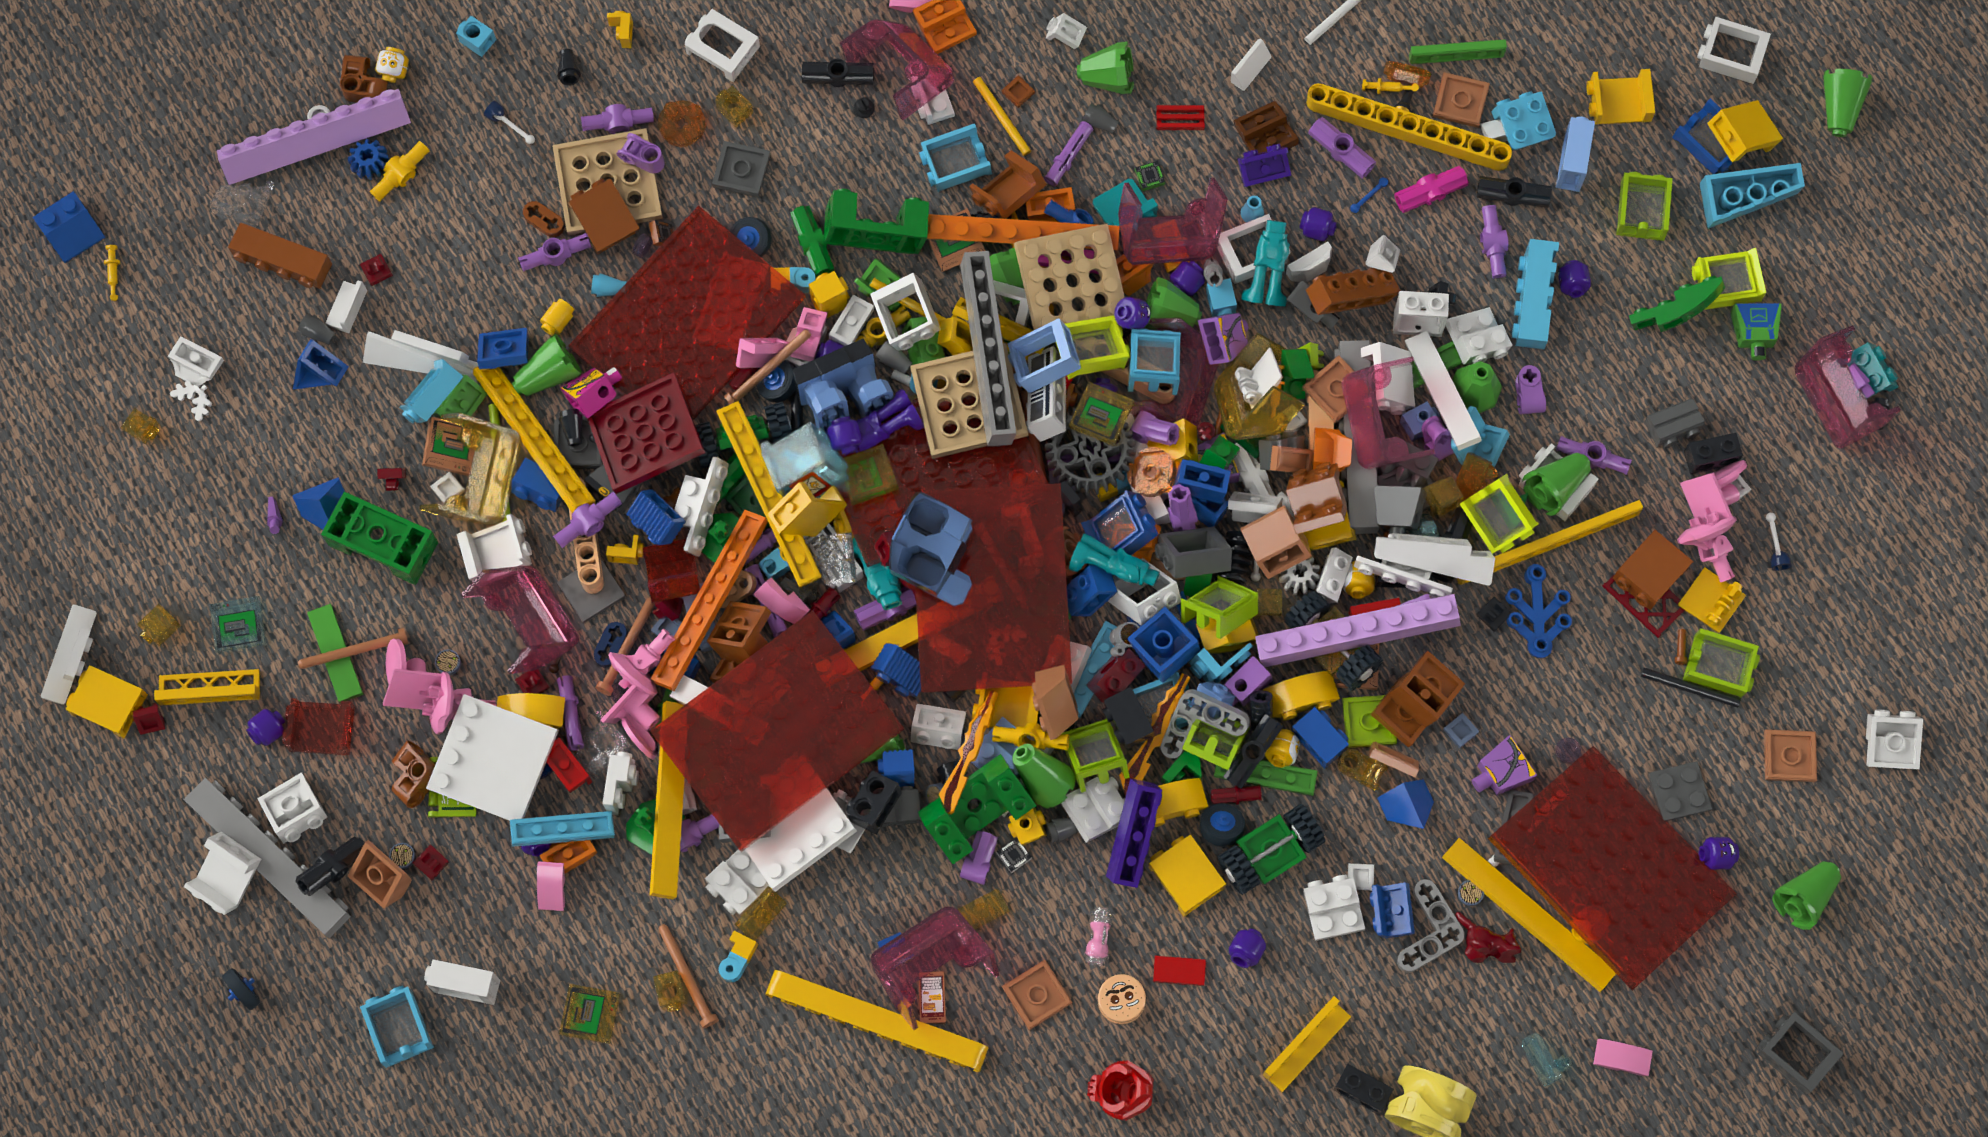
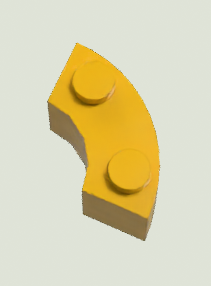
M957 317L940 320L941 330L939 331L937 344L945 347L952 356L973 351L969 323Z
M1209 617V625L1203 629L1199 628L1196 623L1203 646L1209 653H1226L1242 649L1248 643L1252 645L1257 644L1255 636H1259L1253 618L1221 639L1216 637L1215 619Z
M1331 671L1301 675L1263 689L1272 694L1273 718L1282 717L1283 720L1293 719L1298 716L1297 713L1311 710L1314 707L1318 711L1326 710L1332 707L1331 703L1340 699Z
M518 693L502 695L497 698V707L555 729L563 725L565 697Z
M1200 778L1180 780L1158 786L1162 789V800L1157 809L1155 827L1164 825L1165 820L1185 816L1186 819L1200 815V810L1208 807Z

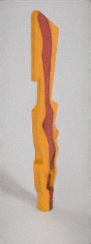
M1182 673L1175 686L1166 691L1165 699L1158 703L1157 712L1152 714L1151 726L1154 730V736L1144 742L1127 764L1131 779L1142 781L1151 766V764L1146 762L1153 749L1161 746L1171 717L1190 680L1189 676ZM1121 772L1119 777L1126 795L1130 778L1125 779Z
M990 690L984 703L976 710L975 718L969 723V729L965 733V742L958 749L961 759L939 793L944 807L950 815L954 813L967 783L968 777L964 776L970 762L976 761L983 743L984 732L990 726L995 711L994 704L999 695L995 691Z

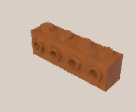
M241 222L228 246L236 261L243 264L250 262L264 272H268V270L274 271L279 277L290 280V278L298 280L299 284L307 288L314 286L320 289L332 266V262L327 254Z
M1376 268L1364 271L1356 269L1345 274L1338 272L1332 276L1323 274L1314 278L1313 284L1306 289L1317 315L1384 305L1389 303L1400 291L1391 272Z

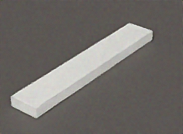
M1425 331L1406 339L1405 344L1411 352V356L1458 451L1481 442V436L1428 332Z

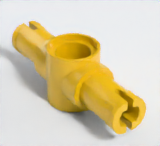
M419 141L406 155L392 157L384 166V177L369 192L381 202L394 187H405V183L410 178L413 179L415 177L416 165L430 150Z
M904 305L891 313L896 328L912 318L909 311H905ZM880 318L871 319L867 323L866 329L860 332L861 335L857 337L855 342L864 339L870 348L875 345H883L888 340L885 331L880 335L872 334V331L875 329H882L884 331Z
M1028 723L1024 727L1017 726L1016 728L994 726L992 733L993 742L1012 743L1016 747L1023 744H1031L1041 750L1054 748L1067 751L1069 748V734H1061L1056 739L1050 740L1048 732H1043L1041 726L1037 723ZM1026 735L1034 737L1036 741L1029 740Z

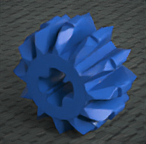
M367 138L365 144L362 145L357 141L356 145L358 148H350L351 156L348 157L351 171L357 173L361 179L367 176L369 180H372V174L374 173L381 177L379 170H383L386 163L390 160L386 154L385 146H380L377 140L371 143Z

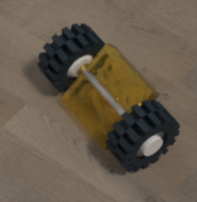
M1315 590L1309 592L1308 595H1304L1301 600L1296 602L1295 606L1290 608L1291 611L1287 612L1284 622L1292 629L1345 616L1335 606L1330 610V604ZM1370 645L1314 657L1331 676L1337 674V678L1350 691L1360 688L1363 683L1365 684L1369 678H1372L1383 662V659Z

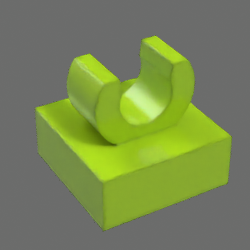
M1310 342L1298 348L1306 349L1313 370L1324 368V364L1318 363V358L1324 356V352L1318 350V344Z

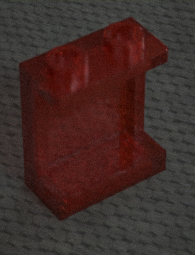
M687 539L673 541L671 544L642 547L647 568V584L652 603L694 595L700 591L696 557L684 551Z
M291 698L290 705L286 707L285 716L286 720H288V726L283 731V744H285V747L290 752L349 755L355 706L351 701H341V704L300 702L297 698Z

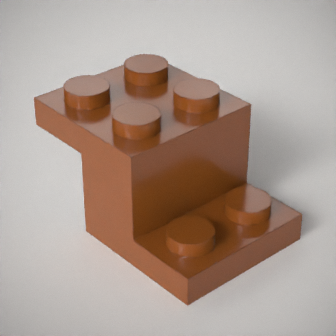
M1326 462L1316 466L1314 470L1307 471L1306 469H1301L1292 473L1293 476L1289 478L1286 492L1295 517L1293 527L1296 534L1345 520L1347 504L1339 482L1340 470L1337 463L1331 465L1330 462Z
M734 601L729 602L706 640L721 657L720 662L709 678L715 685L748 691L752 690L775 651L760 634L772 613L767 607Z
M1426 651L1409 672L1397 679L1370 715L1404 745L1410 747L1427 726L1440 718L1465 683L1429 651Z

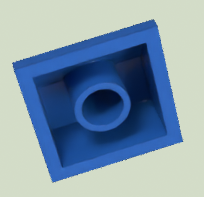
M74 191L33 217L64 263L105 238Z
M1163 607L1127 638L1144 664L1162 683L1200 652L1198 640L1166 607Z

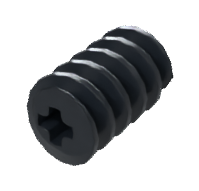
M1228 531L1226 533L1228 538L1226 542L1232 548L1231 571L1218 572V575L1237 584H1246L1247 580L1242 578L1241 575H1249V571L1243 568V566H1251V561L1245 559V557H1252L1253 555L1248 550L1249 546L1241 531Z

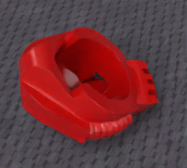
M1129 1060L1117 1061V1063L1114 1062V1064L1106 1067L1102 1075H1093L1090 1082H1088L1087 1096H1089L1091 1101L1100 1103L1103 1111L1110 1117L1127 1121L1143 1113L1152 1105L1154 1079L1146 1070Z

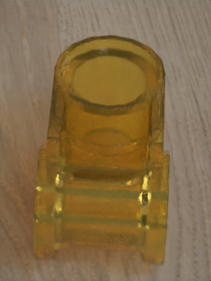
M1354 749L1344 751L1338 760V769L1342 774L1376 791L1380 787L1378 783L1383 773L1388 770L1386 764ZM1344 759H1354L1356 762V767H1347L1344 763Z

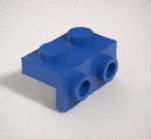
M1404 882L1386 886L1372 885L1370 902L1375 912L1373 928L1377 935L1383 938H1393L1415 934L1409 883Z

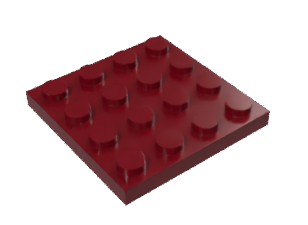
M674 372L607 403L588 418L602 462L615 494L705 453L680 383Z

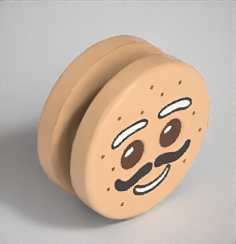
M1125 974L1114 975L1108 978L1099 990V1009L1102 1015L1112 1023H1131L1139 1018L1145 1007V990L1141 983L1132 976Z

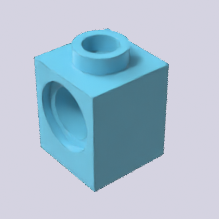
M470 16L467 21H463L456 32L459 42L481 57L496 41L493 30L473 16ZM474 33H479L475 38L470 37Z
M1231 278L1224 279L1218 287H1215V284L1212 287L1207 283L1206 294L1212 317L1236 313L1237 303Z

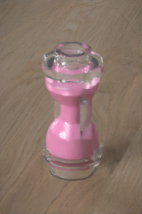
M1095 907L1094 911L1089 912L1090 939L1083 955L1086 958L1085 963L1088 965L1105 966L1106 960H1109L1107 937L1112 920H1114V914L1109 913L1110 909Z

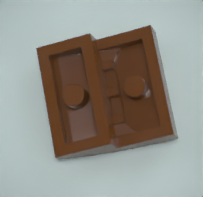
M1276 101L1233 120L1238 133L1249 151L1265 152L1267 151V146L1280 144L1281 147L1290 149L1299 144L1297 135L1287 123V116Z

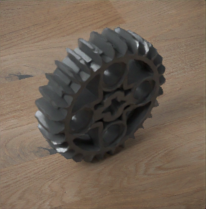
M1073 407L1072 416L1066 412V431L1047 439L1050 443L1045 444V450L1049 451L1045 454L1046 460H1051L1048 462V468L1054 469L1052 471L1054 478L1061 475L1059 477L1060 484L1063 481H1067L1071 488L1075 485L1077 494H1079L1081 488H1085L1086 495H1089L1090 489H1094L1096 495H1098L1100 487H1103L1108 492V484L1111 483L1116 488V479L1118 478L1124 482L1125 476L1122 472L1130 474L1131 470L1128 465H1134V458L1131 457L1136 455V450L1132 448L1136 445L1135 439H1131L1133 432L1132 430L1126 431L1129 428L1127 422L1123 424L1121 422L1117 423L1120 426L1117 428L1115 437L1120 441L1115 445L1107 442L1109 438L1089 430L1078 432L1075 430L1077 425L1073 424L1078 411ZM1090 411L1091 413H1094V414H1096V415H1099V416L1105 418V416H1103V415H1100V414H1098V413H1095V412H1093V411ZM1082 417L1077 424L1086 425L1088 429L1096 432L1093 423L1089 422L1094 421L1109 425L1108 423H1110L1111 418L1107 417L1106 421L1098 418L1088 420ZM1109 427L1107 428L1108 430L1104 429L1097 433L1110 437L1114 429ZM1070 430L1073 442L1060 447L1064 434ZM1087 445L1094 450V455L1087 450ZM1121 453L1118 464L1111 470L1107 458ZM1065 455H1071L1074 457V459L1068 463L1063 462L1061 460V458ZM1085 467L1089 478L1078 477L1071 472ZM1096 468L1106 470L1105 474L1100 476L1095 475L1093 471Z

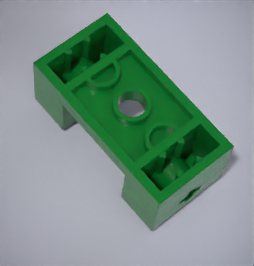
M849 189L833 190L825 210L823 244L904 254H919L928 235V201H923L916 197L905 199L896 217V223L890 221L877 223L871 219L856 220L858 193L851 192Z
M345 491L321 533L328 546L350 556L353 551L389 567L394 576L414 585L417 584L439 543L431 530ZM377 528L384 530V534L380 539L374 540L371 538L373 530Z
M1000 754L968 776L967 783L953 814L950 815L948 813L951 811L952 795L957 789V785L947 791L945 807L941 798L938 797L918 811V814L951 863L955 864L974 850L968 838L977 833V831L1007 811L1017 820L1036 807V804ZM971 799H979L980 804L977 808L970 809L967 807Z

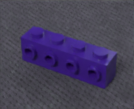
M1130 778L1106 877L1115 884L1138 888L1139 880L1142 878L1145 856L1149 851L1151 832L1155 827L1157 809L1162 800V789L1154 783Z

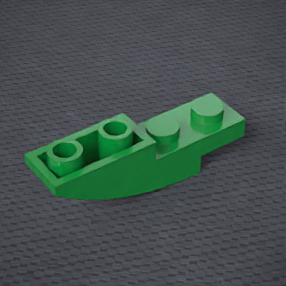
M1710 276L1703 279L1702 283L1682 285L1678 288L1679 290L1674 291L1676 301L1665 300L1658 303L1657 307L1635 310L1634 314L1629 315L1634 330L1657 324L1660 331L1663 332L1690 320L1707 308L1725 289L1722 277Z

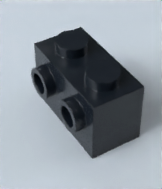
M1131 687L1104 700L1105 708L1102 709L1108 723L1113 721L1117 729L1113 732L1120 745L1124 743L1126 748L1129 749L1154 736V730Z

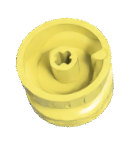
M1403 1066L1397 1083L1403 1087L1404 1094L1389 1102L1385 1118L1400 1128L1422 1137H1461V1128L1458 1123L1467 1122L1477 1097L1476 1093L1463 1084L1438 1073L1419 1067Z

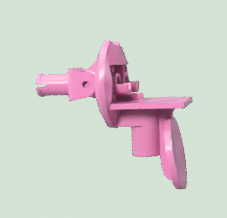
M1744 460L1729 464L1715 473L1713 472L1680 483L1694 518L1688 520L1691 528L1686 529L1679 536L1677 542L1683 545L1698 546L1701 561L1713 563L1719 582L1735 577L1726 557L1733 550V547L1727 537L1721 534L1727 532L1737 521L1736 517L1732 516L1728 506L1737 502L1740 498L1739 490L1731 483L1746 469L1747 464Z
M664 628L650 645L641 644L634 655L610 652L608 656L614 670L618 671L623 677L618 684L624 689L627 687L629 689L601 719L603 723L616 724L621 719L622 726L631 740L652 760L658 755L655 739L648 731L657 725L661 717L648 705L658 693L656 685L651 681V676L648 672L658 666L661 661V654L675 640Z
M394 638L390 640L385 663L389 686L383 706L421 709L423 716H430L431 727L435 734L443 733L448 722L451 719L454 720L463 695L474 698L471 689L454 690L452 680L447 672H441L440 674L426 672V663L420 658H413L406 662V653L402 641ZM478 699V700H481V701H484V702H486V703H489V704H492V705L496 706V704H495L496 701H495V700H482V699Z

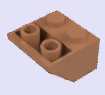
M1285 506L1241 528V532L1256 563L1267 579L1312 557L1308 539L1304 533H1295L1293 527L1294 519Z
M1065 665L1035 672V682L1032 683L1035 695L1032 697L1035 710L1041 713L1042 717H1039L1043 732H1048L1050 740L1056 739L1079 719L1078 705Z

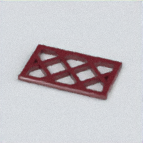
M1613 576L1602 585L1657 638L1685 611L1680 607L1675 613L1666 612V599H1672L1677 605L1681 601L1670 589L1660 598L1662 599V612H1648L1647 607H1644V612H1637L1629 604V599H1635L1632 594H1629L1628 591H1624L1625 594H1618L1610 586L1615 581ZM1648 616L1663 617V625L1657 630L1648 622Z

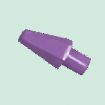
M1855 363L1851 364L1848 368L1856 390L1861 389L1866 398L1870 397L1875 393L1868 383L1870 380Z
M272 496L268 497L267 526L270 527L272 534H277L280 531L283 520L276 500Z

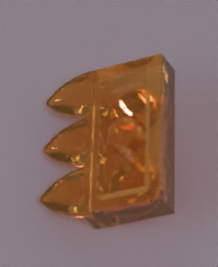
M1472 452L1467 453L1449 497L1462 503L1488 486L1489 483L1485 480L1486 478L1493 479L1499 476L1492 462ZM1482 502L1478 505V507L1482 509L1485 508L1486 505L1484 502Z

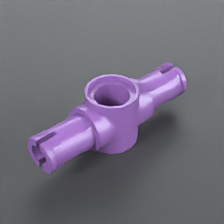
M623 104L610 105L599 115L581 116L583 131L604 129V131L608 130L610 134H616L615 132L620 131L628 132L630 127H633L635 124L654 122L652 108L631 110Z
M1487 205L1482 207L1485 227L1480 234V242H1483L1484 246L1482 253L1486 254L1487 258H1490L1492 278H1502L1507 275L1504 256L1506 255L1505 251H1508V236L1506 230H1502L1498 223L1496 205Z
M586 233L569 240L549 238L542 247L538 248V251L518 257L523 272L543 264L544 266H559L565 262L566 258L572 257L571 254L592 247ZM552 250H560L557 255H550Z
M1561 436L1556 451L1569 455L1573 453L1585 455L1590 460L1591 469L1598 467L1605 469L1607 467L1627 475L1632 461L1631 459L1611 454V451L1607 450L1603 443L1599 441L1589 443L1583 441L1579 443ZM1592 451L1597 453L1599 455V459L1591 458L1588 455V452Z
M612 492L596 505L594 503L592 505L585 503L579 506L572 513L571 523L553 537L561 548H564L579 535L581 537L584 535L589 537L596 534L602 529L605 516L622 504L621 501Z
M717 812L697 822L695 820L691 822L690 819L682 821L681 852L688 851L687 848L693 845L697 847L701 844V839L704 838L703 835L719 828V815Z

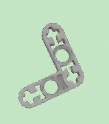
M1187 690L1179 699L1161 743V751L1168 758L1180 756L1191 726L1196 719L1235 736L1246 732L1250 725V719L1245 712L1197 690ZM1190 697L1195 698V704L1192 707L1188 706L1189 701L1187 700ZM1204 702L1207 703L1203 711L1199 712L1201 705ZM1212 706L1219 708L1221 717L1217 719L1210 717L1208 708ZM1230 713V715L1228 716V720L1225 723H1223L1222 721L1225 718L1226 714ZM1237 718L1241 719L1240 724L1242 725L1239 728L1234 727V721ZM1176 719H1186L1189 724L1188 729H1179L1176 726ZM1175 735L1180 736L1176 742L1177 748L1174 751L1170 750V744L1168 743L1172 742Z
M1427 879L1420 880L1415 885L1413 894L1435 932L1400 952L1397 964L1406 973L1414 972L1460 945L1464 939L1462 926L1437 886ZM1422 885L1425 888H1431L1429 895L1432 900L1436 897L1439 900L1433 902L1428 908L1425 905L1429 903L1427 896H1420L1419 894L1421 891L1420 886ZM1433 908H1443L1446 917L1443 920L1434 919L1432 916ZM1448 929H1451L1452 932L1457 930L1459 933L1456 937L1457 941L1453 939L1447 940L1444 943L1447 948L1443 949L1442 942L1436 936L1439 934L1440 938L1443 939L1448 935ZM1428 941H1432L1437 945L1438 951L1434 955H1429L1424 951L1423 945ZM1418 947L1420 955L1425 960L1421 961V957H1418L1413 961V967L1409 964L1404 965V955L1407 954L1409 957L1417 954L1414 948Z

